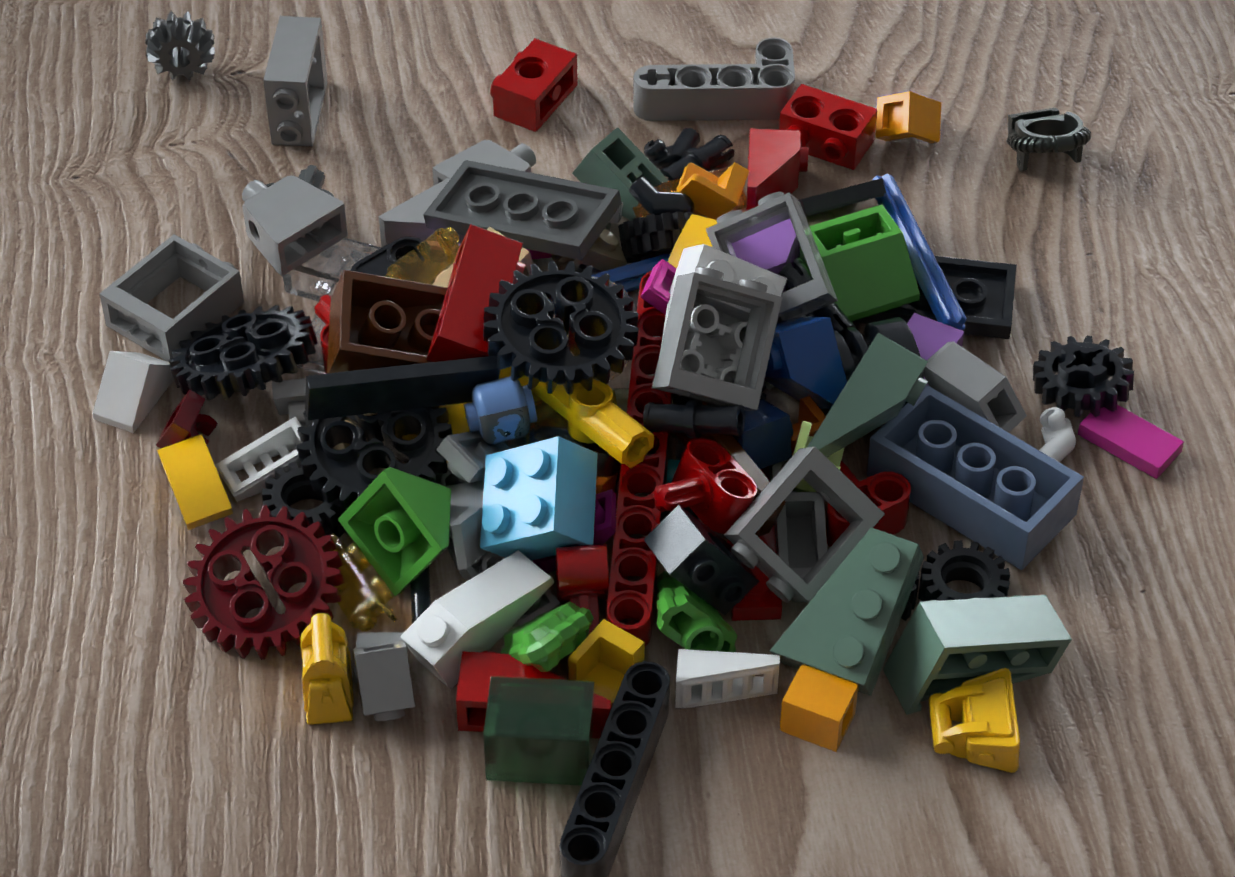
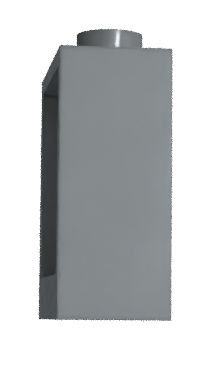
M279 17L263 80L272 145L313 147L328 83L321 18Z
M775 192L766 195L758 201L759 206L743 213L741 210L725 213L717 218V224L706 228L713 248L736 257L732 243L790 218L813 280L782 293L777 323L804 316L838 301L801 203L790 192L786 194Z
M175 234L100 293L106 326L167 362L173 358L172 351L181 348L180 341L193 339L191 336L192 331H205L207 329L205 324L208 322L215 324L222 322V316H229L244 303L240 271L231 263L217 259L205 252L199 245L191 244ZM179 277L206 291L173 319L147 304Z
M696 267L695 272L678 275L652 388L714 405H742L744 411L758 410L782 297L766 293L768 286L760 282L741 279L739 284L724 281V273L710 268ZM696 294L751 309L734 384L680 369Z
M813 446L800 448L724 536L734 545L731 548V552L741 563L750 569H754L755 566L758 567L769 578L766 585L777 597L787 603L790 600L793 602H809L871 527L873 528L885 513L826 456ZM802 479L850 523L847 529L803 579L755 534Z

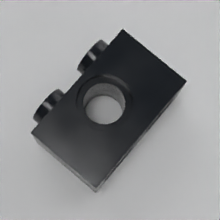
M680 505L671 511L644 538L646 544L669 575L723 615H726L760 582L752 570L732 554L731 548L733 546Z

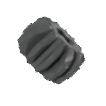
M170 11L167 15V20L156 17V20L153 22V29H149L146 33L145 44H147L146 57L148 62L155 63L157 74L169 71L172 81L178 74H183L190 81L193 77V71L204 75L207 63H212L214 59L215 48L213 47L214 34L212 30L206 29L204 18L192 21L189 11L183 17H177Z

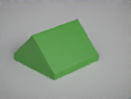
M389 467L383 470L338 518V521L394 596L402 593L449 546L451 488Z

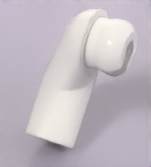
M1052 407L1045 410L1040 416V422L1043 425L1041 432L1045 445L1039 451L1061 462L1074 449L1076 438L1071 422L1068 418H1065L1064 411L1060 408Z

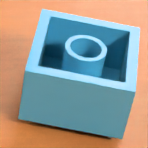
M557 436L486 455L480 548L505 558L519 550L532 561L556 555V547L593 545L598 453Z

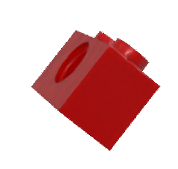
M534 38L523 51L516 54L511 65L493 80L490 95L493 98L494 116L537 132L577 87V53Z

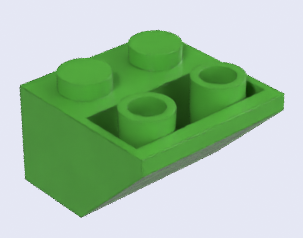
M882 204L809 226L838 301L835 303L850 321L919 300L920 292L903 232ZM800 246V259L803 260L804 265L809 270V267L807 265L806 259Z

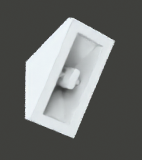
M110 351L92 413L94 420L134 433L174 380L169 362L139 352Z

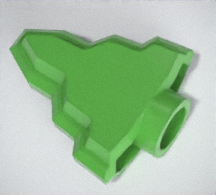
M663 571L657 577L658 593L655 602L657 605L656 615L658 617L656 624L659 630L684 649L736 652L735 642L738 635L732 626L722 618L717 609L669 575L667 571Z
M570 601L549 612L539 614L534 619L504 633V645L500 653L509 654L522 662V664L534 666L541 672H547L556 666L560 659L572 653L588 637L589 627L594 618L589 609L579 608Z

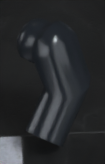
M685 128L674 144L667 147L664 141L657 139L655 142L651 140L644 147V155L657 169L666 168L680 160L683 152L693 147L696 148L700 142V135L692 128Z
M645 177L636 180L629 189L631 195L650 215H661L665 212H670V214L675 212H694V202L688 195L680 192H658Z

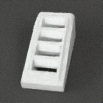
M296 416L215 464L237 502L261 493L262 489H266V480L268 477L275 479L274 471L282 467L285 472H288V463L294 461L297 462L298 468L301 467L300 462L303 460H300L297 449L291 453L289 452L302 443L297 432L298 427L302 426ZM280 454L282 458L273 462L271 458ZM263 462L266 468L257 472L253 465ZM245 469L249 475V478L243 482L240 481L236 474V471Z
M678 649L675 708H692L777 694L780 656ZM764 674V677L754 676V675Z

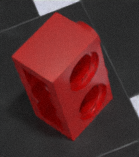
M801 84L780 112L779 130L801 131L800 146L809 147L808 155L855 170L875 140L877 109Z

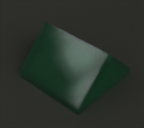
M491 676L483 733L486 780L581 786L591 762L595 681Z

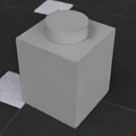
M403 640L353 649L361 707L364 716L374 714L375 721H387L404 717V709L415 707L407 650Z

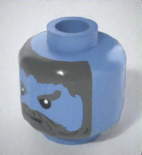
M511 376L475 385L472 391V402L464 404L470 432L479 430L482 439L488 444H497L525 437L530 431V423L537 422L536 408L531 389H528V385L522 386L519 380L512 381Z

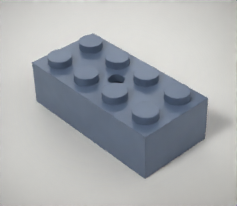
M928 385L914 406L907 403L897 417L888 421L870 438L867 466L868 477L884 471L901 474L911 485L909 502L974 542H978L982 547L986 548L988 546L995 550V555L1001 556L1005 561L1020 570H1023L1077 515L1084 480L1082 475Z

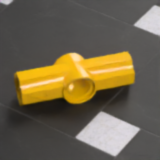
M593 379L592 391H587L581 383H575L573 393L568 395L563 384H557L554 392L548 394L546 383L540 381L531 390L568 420V433L573 439L587 444L596 443L618 462L626 464L629 468L643 462L648 451L653 448L654 434L613 403V392L608 384Z

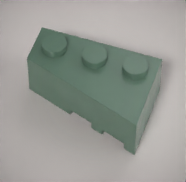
M871 527L770 649L771 654L779 655L780 663L799 669L801 665H808L859 684L858 692L871 696L924 559L919 544Z
M1014 595L1011 597L942 601L929 600L919 602L884 665L883 671L906 715L921 711L922 705L920 702L928 700L931 695L936 693L944 694L951 689L960 687L967 680L1001 668L1010 670L1012 684L1052 673L1072 638L1046 595Z

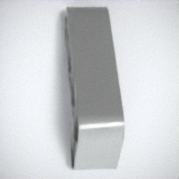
M772 37L761 40L756 46L755 64L643 66L634 73L633 77L634 113L639 118L649 121L780 119V112L794 94L795 70L792 46L781 38Z

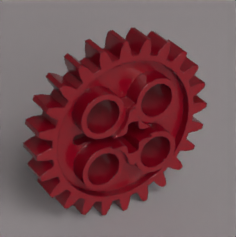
M263 505L259 518L253 519L248 509L243 510L242 522L236 524L227 516L224 518L227 528L224 533L221 534L214 529L208 530L213 540L210 546L196 544L195 548L202 560H192L186 564L192 575H194V577L183 580V585L190 594L184 598L189 610L193 612L190 617L198 629L203 628L201 631L207 641L213 642L217 640L219 647L225 653L235 645L239 656L245 659L251 648L255 647L260 659L265 660L269 647L275 646L280 655L285 656L286 642L293 640L301 648V633L311 624L313 615L325 613L331 617V620L334 618L327 603H339L342 601V597L335 586L345 583V578L341 570L338 569L343 565V561L338 551H334L337 547L331 535L325 536L322 525L318 521L310 525L304 512H300L292 520L288 508L283 506L277 516L273 517L268 506ZM283 546L277 554L266 556L272 548ZM245 550L252 551L269 582L272 584L279 599L286 608L283 614L276 612L259 581H257L249 564L243 557ZM240 571L234 579L223 581L229 573ZM306 583L301 590L288 593L293 585ZM262 608L261 612L255 617L245 618L252 609Z

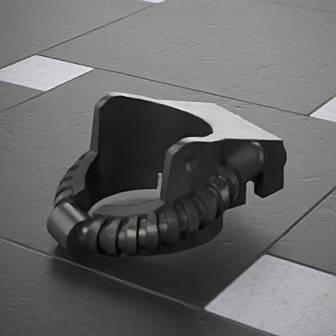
M1057 108L1008 115L1007 143L1017 152L1018 169L1026 171L1030 153H1050L1054 150L1055 153L1064 152L1068 154L1076 163L1081 162L1083 145L1091 139L1090 130L1083 126V121L1079 116L1068 111L1064 115H1059L1060 110Z

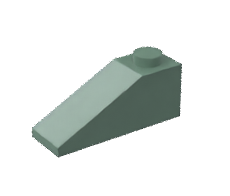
M618 127L593 147L573 172V175L581 183L619 190L621 202H623L622 216L630 221L637 217L645 218L647 215H650L629 192L632 184L639 178L645 177L658 192H676L677 190ZM694 210L693 214L702 216L699 212Z
M878 333L807 447L815 446L824 456L829 457L897 417L906 402L914 406L928 383L927 380L921 377L928 361Z

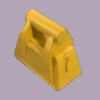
M318 613L312 616L311 624L301 633L302 687L307 724L352 721L354 703L351 655L344 629L331 622V617L328 614Z
M1001 668L967 680L960 687L951 689L944 694L936 693L929 697L933 746L936 753H949L959 758H967L970 763L1015 773L1018 771L1020 736L1012 677L1009 669ZM951 720L962 723L952 727Z

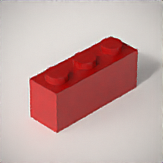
M470 224L457 252L426 360L439 362L489 356L487 353L488 342L483 340L484 308L489 307L490 293L499 294V282L501 280L513 284V272L516 270L521 273L524 272L525 263L518 261L523 243Z

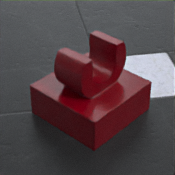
M189 390L172 412L156 446L164 448L197 436L199 434L196 430L209 436L218 423L209 415L199 414L206 399ZM203 437L206 445H208L209 440Z

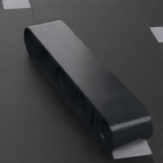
M648 661L639 662L629 667L624 675L560 840V877H609L668 718L670 677L662 665ZM596 816H606L605 818H595ZM588 858V859H591V860H589V861H578L577 859Z

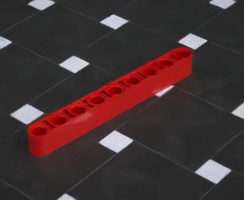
M652 271L647 272L642 277L639 285L637 305L639 315L637 326L639 328L638 341L633 351L627 414L642 426H644V408L648 402L673 404L674 395L673 393L652 388L654 376H649V374H655L665 322V315L640 297ZM653 432V448L648 451L652 455L645 456L643 462L632 468H629L626 464H621L616 528L607 599V621L644 641L645 647L650 642L652 636L658 558L646 544L644 538L635 539L629 536L633 534L647 536L662 521V512L655 507L656 499L653 496L655 488L666 483L670 433ZM647 493L649 495L645 497H638L634 494ZM628 576H639L643 579L632 582L625 580L624 578ZM629 618L639 621L634 625L620 623V621Z

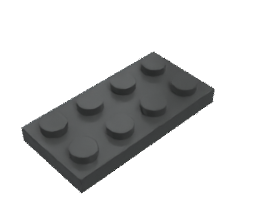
M465 160L423 216L426 227L465 236L470 224L486 230L491 227L502 235L523 243L522 247L525 249L583 260L622 203L619 190Z

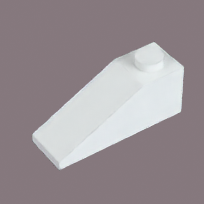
M518 550L435 600L400 637L416 659L448 688L452 689L459 680L462 651H489L504 633L554 583V580Z

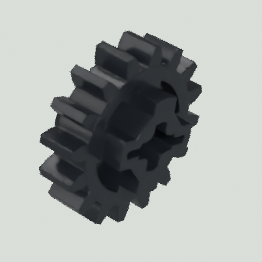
M1087 335L1084 342H1077L1073 336L1067 338L1066 345L1053 341L1051 342L1050 351L1040 350L1039 359L1034 362L1035 394H1042V403L1044 405L1056 402L1057 408L1066 411L1068 408L1074 409L1075 417H1080L1083 414V410H1090L1097 417L1100 416V408L1105 407L1110 411L1117 410V401L1127 402L1129 400V391L1133 390L1134 385L1132 358H1124V349L1122 347L1113 350L1109 349L1110 340L1107 339L1099 344L1093 343L1092 336Z

